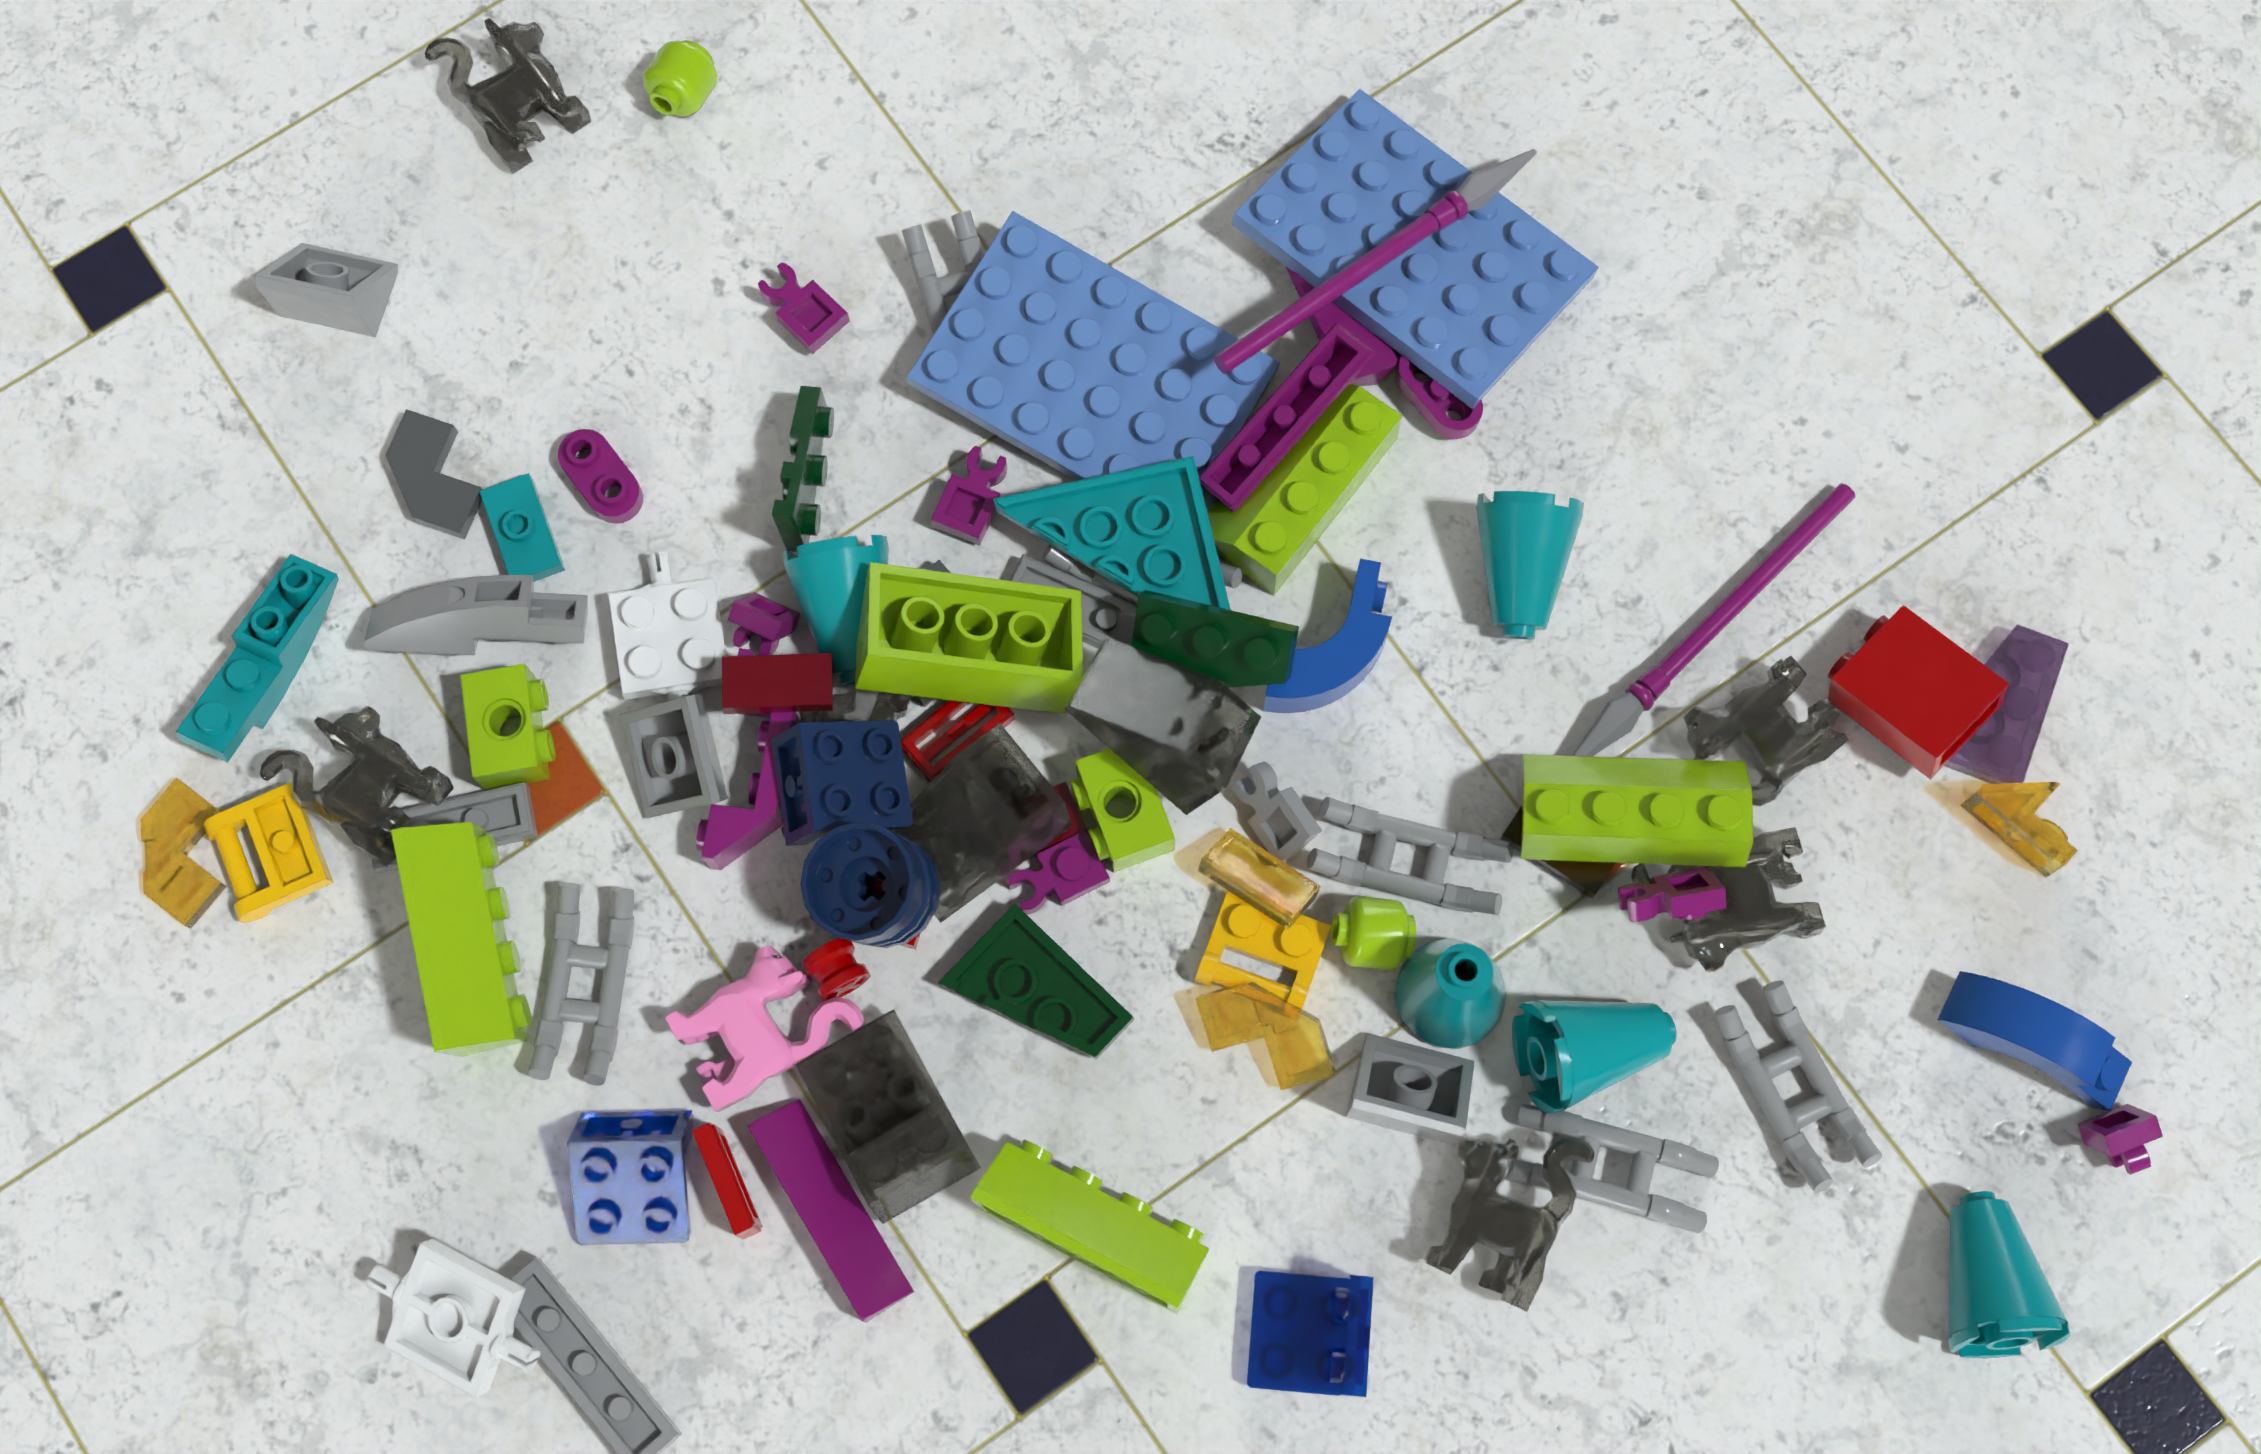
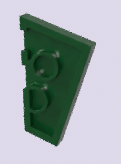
M800 386L789 440L790 453L795 456L794 462L783 461L780 475L781 483H783V500H775L772 510V517L785 548L793 552H797L796 546L809 543L810 535L817 536L820 529L821 508L819 504H815L817 486L824 487L827 479V456L821 455L823 439L831 438L834 428V408L827 407L821 387Z
M1015 903L938 982L940 986L1096 1060L1135 1020L1118 1001Z

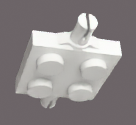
M655 552L646 556L651 584L640 589L608 593L622 694L625 700L655 696L664 699L668 698V701L692 695L705 687L722 685V657L727 656L715 579L709 578L689 582L672 581L669 554L667 552H658L660 572H658Z
M435 1239L419 1244L412 1267L404 1277L386 1269L381 1264L375 1266L369 1273L368 1277L370 1279L366 1281V1285L393 1299L392 1323L383 1347L474 1397H479L489 1392L498 1364L502 1359L520 1368L525 1373L531 1372L538 1362L536 1358L540 1357V1351L513 1337L514 1320L526 1290L523 1286Z

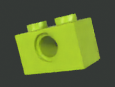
M525 663L460 675L472 778L486 791L523 782L528 784L550 780L548 762L555 761V747L550 730H544L541 711L549 709L548 693L544 680L537 679ZM512 717L522 718L521 725L514 734L500 736V729L506 720Z
M1137 738L1075 761L1078 778L1070 780V785L1080 811L1088 808L1091 810L1097 827L1088 830L1099 861L1109 858L1113 871L1117 872L1175 850V836ZM1124 797L1134 803L1135 810L1128 817L1114 818L1106 812L1105 807L1112 799Z

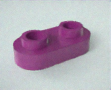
M1403 355L1401 356L1395 373L1397 386L1438 434L1449 439H1462L1472 434L1483 414L1482 400L1473 409L1410 362V360ZM1413 374H1424L1429 381L1419 382L1413 377ZM1445 412H1457L1461 416V420L1450 419Z
M580 429L570 433L563 439L558 449L559 463L600 519L614 524L624 523L635 517L643 504L642 489L634 475L604 436L594 430ZM585 447L592 449L591 454L587 458H576V454L580 449ZM610 487H621V492L616 497H605V493Z

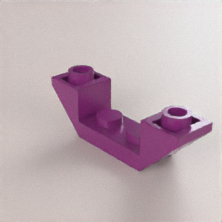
M739 648L738 656H754L750 649ZM796 712L740 714L770 718V721L761 722L758 734V752L764 753L761 772H754L752 774L749 785L748 801L750 805L755 806L754 809L711 804L708 820L701 819L696 836V850L702 852L701 858L710 869H724L783 826L771 739L797 723H801Z

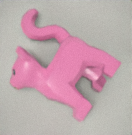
M765 946L755 952L753 965L744 978L721 987L699 1010L690 1016L681 1011H675L667 1015L665 1019L676 1040L683 1039L685 1045L700 1043L717 1035L721 1036L726 1048L730 1052L728 1058L719 1064L707 1061L696 1067L697 1072L706 1083L702 1087L714 1111L720 1112L750 1097L768 1078L776 1077L794 1066L812 1062L826 1048L832 1021L836 1019L841 1020L853 1033H859L864 1027V1016L859 1007L849 999L838 997L822 1001L809 1016L806 1038L803 1041L791 1042L775 1023L766 1005L768 1002L793 996L796 992L809 986L812 979L809 975H803L802 970L798 971L788 957L780 954L772 946Z

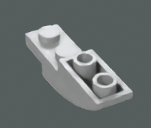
M493 575L446 581L411 591L372 609L364 647L365 650L386 651L389 653L416 652L456 656L475 655L478 639H494L500 642L519 640L549 642L552 644H583L588 615V595L534 592L533 575Z

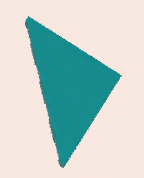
M1194 456L994 498L997 513L1136 597L1143 591L1148 590L1231 610Z

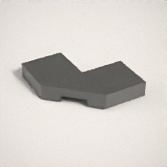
M406 409L386 452V458L411 516L417 524L465 539L482 502L479 491L483 489L480 486L440 473L458 434V430L452 424Z

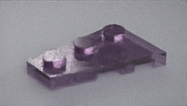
M2017 624L1984 663L1985 666L2009 683L2002 706L1944 766L2013 793L2021 789L2069 643Z

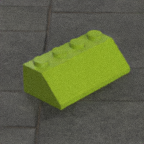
M1349 384L1235 513L1217 500L1209 508L1207 514L1218 557L1229 565L1242 569V574L1274 596L1397 440L1403 415L1362 387Z
M870 562L856 642L855 689L1059 714L1068 713L1083 683L1081 590Z
M1523 754L1521 859L1746 867L1753 845L1752 787L1745 761Z
M473 822L402 827L391 830L434 1052L464 1057L526 1042L525 1028L530 1027L532 1024L531 1012L526 996L524 994L518 995L514 974L521 971V963L515 942L513 940L507 941L503 920L510 918V908L504 888H496L492 867L499 865V853L493 835L491 833L486 834L484 828Z
M1023 1139L1018 1148L1006 1141L970 1196L976 1206L1178 1314L1209 1252V1248L1200 1243L1204 1234L1177 1219H1173L1170 1227L1149 1217L1153 1207L1126 1192H1123L1119 1200L1099 1190L1103 1183L1101 1179L1079 1167L1073 1166L1069 1174L1049 1164L1053 1154L1032 1142Z

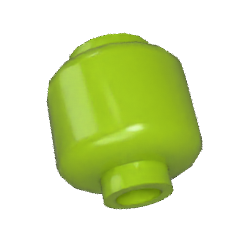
M689 40L671 41L665 43L658 50L643 73L642 83L649 96L650 103L657 111L668 116L677 115L684 117L693 116L701 109L715 88L718 75L712 56L704 47Z
M1357 896L1350 899L1343 913H1335L1331 926V942L1333 946H1340L1342 958L1347 965L1361 968L1394 970L1400 965L1403 958L1409 959L1412 956L1416 940V922L1413 915H1407V911L1400 901Z

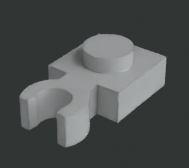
M1263 761L1248 769L1256 781V787L1249 777H1245L1235 781L1232 784V789L1241 802L1251 805L1256 811L1247 822L1276 864L1279 865L1295 856L1320 834L1322 829L1292 787L1281 791L1278 790L1275 771L1267 762Z

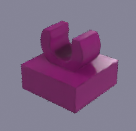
M755 592L735 600L728 617V621L740 626L734 633L733 644L739 648L746 645L750 639L751 632H754L762 640V647L758 655H772L778 648L779 640L794 633L801 613Z
M2130 1104L2123 1105L2077 1124L2084 1145L2108 1155L2112 1166L2115 1168L2125 1165V1169L2130 1175L2151 1167V1160L2144 1144L2163 1137L2157 1116Z

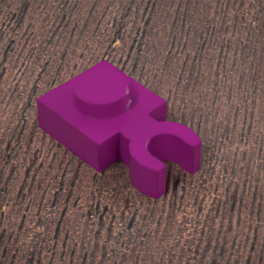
M781 262L777 268L780 276L786 281L785 285L774 289L761 280L758 282V287L763 299L773 306H782L775 312L778 322L813 355L850 322L848 313L813 279L801 289L794 270L786 263Z
M974 446L966 459L967 478L964 479L954 474L951 475L930 520L932 527L981 545L996 512L994 498L1001 497L999 492L990 488L998 485L1007 474L1006 457L1000 455L994 468L982 470L978 467L983 456L981 447Z
M1086 830L1038 853L1037 858L1042 867L1041 870L1037 872L1019 870L1007 879L1011 890L1022 884H1029L1034 887V896L1019 904L1020 909L1026 914H1032L1041 909L1046 901V897L1053 893L1056 894L1061 906L1110 882V877L1102 861H1099L1097 852Z
M1706 867L1652 877V884L1649 885L1635 883L1618 887L1619 908L1621 911L1628 910L1631 922L1646 921L1654 918L1657 914L1666 912L1672 919L1695 920L1704 917L1707 912L1726 909L1725 887Z

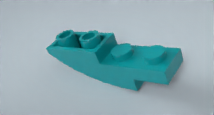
M293 554L288 556L232 634L236 648L176 730V734L181 742L228 763L253 726L260 729L265 727L285 696L321 627L339 580L336 573Z

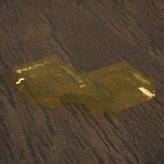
M176 778L140 819L141 841L145 845L146 871L143 872V891L157 905L184 926L191 929L227 887L188 856L189 852L206 834L204 821L222 811L186 783Z
M1248 981L1198 995L1195 999L1212 1052L1265 1038L1280 1090L1330 1078L1336 1074L1320 1019L1258 984Z

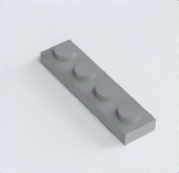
M535 1257L509 1279L526 1288L514 1320V1326L532 1348L540 1351L541 1360L617 1454H660L683 1434L540 1258Z

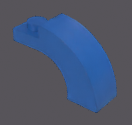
M1360 558L1349 613L1343 626L1333 637L1322 644L1310 648L1295 649L1291 678L1285 684L1267 685L1263 711L1298 713L1321 708L1347 695L1370 673L1384 648L1392 616L1377 614L1382 613L1388 582L1378 581L1381 562Z
M1959 971L1937 1019L1973 1047L1989 1049L2011 1056L2043 1071L2094 1109L2111 1111L2132 1064V1061L2112 1046L2116 1037L2084 1016L2037 993L1983 975Z

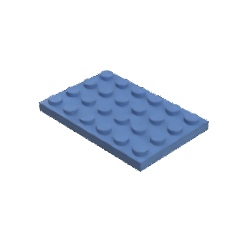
M1359 89L1234 213L1232 225L1316 288L1424 215L1425 211L1442 199L1447 192L1456 191L1472 172L1363 90ZM1498 192L1483 208L1469 211L1462 220H1457L1439 232L1435 231L1333 302L1473 409L1594 278L1599 267Z
M1012 211L907 376V384L1076 481L1194 456L1198 476H1200L1246 424L1276 374L1280 362L1259 351L1227 374H1223L1216 366L1214 357L1237 342L1238 338ZM1201 486L1202 493L1204 494L1205 489Z

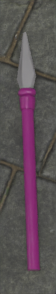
M1535 149L1529 150L1494 166L1470 174L1456 191L1447 192L1442 199L1427 209L1424 215L1214 357V362L1223 374H1227L1435 231L1439 232L1457 220H1462L1469 211L1483 208L1536 155L1537 151Z
M1840 483L1655 667H1651L1636 680V683L1630 684L1626 688L1625 694L1607 703L1572 756L1593 757L1610 744L1630 733L1642 712L1652 708L1654 701L1670 686V682L1855 499L1854 491L1848 485Z

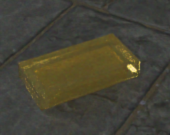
M1232 828L1204 855L1198 868L1200 873L1287 930L1316 899L1321 887Z

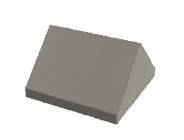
M301 243L255 274V286L281 317L376 337L398 274V264Z
M703 694L684 696L620 714L645 818L710 805L728 799Z
M1366 1033L1346 1117L1455 1146L1464 1137L1467 1126L1475 1061Z

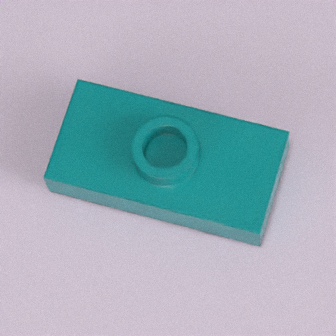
M529 473L479 491L509 575H533L535 582L565 571L537 488Z

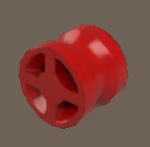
M840 938L832 940L814 950L801 962L807 975L815 976L818 981L817 993L822 1001L834 997L841 998L862 986L871 977L865 964L857 963L854 958L855 947L852 941Z

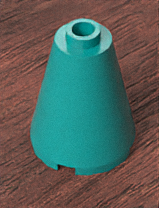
M1494 491L1493 502L1484 493L1478 494L1476 511L1492 625L1503 628V637L1531 640L1535 639V630H1546L1583 517L1584 503L1570 497L1568 508L1555 505V494Z
M871 535L873 545L858 546L857 536H847L796 546L798 556L788 550L782 552L783 566L819 654H832L833 676L840 677L841 685L855 684L856 642L867 571L870 562L888 564L889 547L887 536Z
M1441 939L1421 946L1404 962L1396 981L1395 1001L1403 1023L1424 1042L1433 1047L1456 1050L1477 1044L1493 1031L1499 1023L1505 1008L1506 988L1499 967L1485 951L1466 941Z
M1534 1000L1524 1002L1519 1006V1008L1524 1010V1014L1514 1016L1512 1023V1045L1520 1077L1531 1076L1537 1090L1527 1093L1532 1102L1542 1112L1550 1114L1564 1111L1663 1060L1670 1055L1672 1045L1676 1041V1027L1672 1017L1667 1012H1663L1655 1003Z
M1989 1191L1973 1192L1960 1197V1205L1950 1210L1948 1342L1950 1351L1955 1353L1959 1350L1960 1357L1987 1359L2021 1355L2020 1347L2029 1345L2035 1340L2038 1341L2039 1350L2048 1349L2065 1342L2071 1336L2068 1321L2009 1202L2003 1199H1995V1194Z

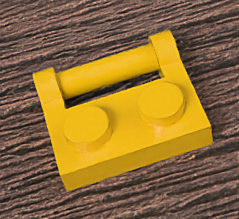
M291 782L215 814L203 823L209 840L216 841L238 900L234 904V908L239 921L242 923L261 919L277 907L334 883L298 787ZM245 826L249 828L270 885L258 891L237 835L241 828Z
M1227 889L1208 945L1200 962L1195 982L1209 987L1212 982L1284 1007V1014L1299 1019L1331 925ZM1224 949L1296 974L1293 986L1290 987L1220 962Z

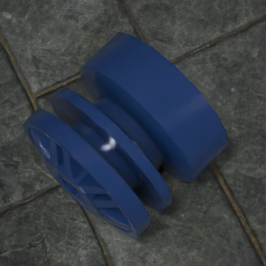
M861 822L835 827L816 841L804 861L800 882L804 906L817 926L836 938L881 948L908 943L925 930L937 911L941 889L936 865L923 847L909 838L880 825ZM877 879L884 880L881 887L886 893L881 899L876 897L878 891L873 886Z

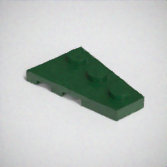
M1145 590L1138 595L1124 696L1285 684L1291 678L1299 626Z

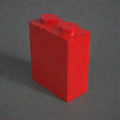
M1902 605L1890 619L1883 615L1874 622L1864 637L1866 643L1854 655L1846 652L1836 661L1828 673L1831 681L1827 700L1931 780L2002 706L2009 683L1906 606Z

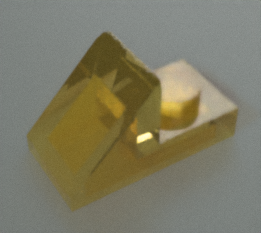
M2059 782L1983 784L1960 805L2045 878L2064 867L2078 851L2067 841L2066 833L2057 824L2047 819H2040L2034 814L2059 786Z

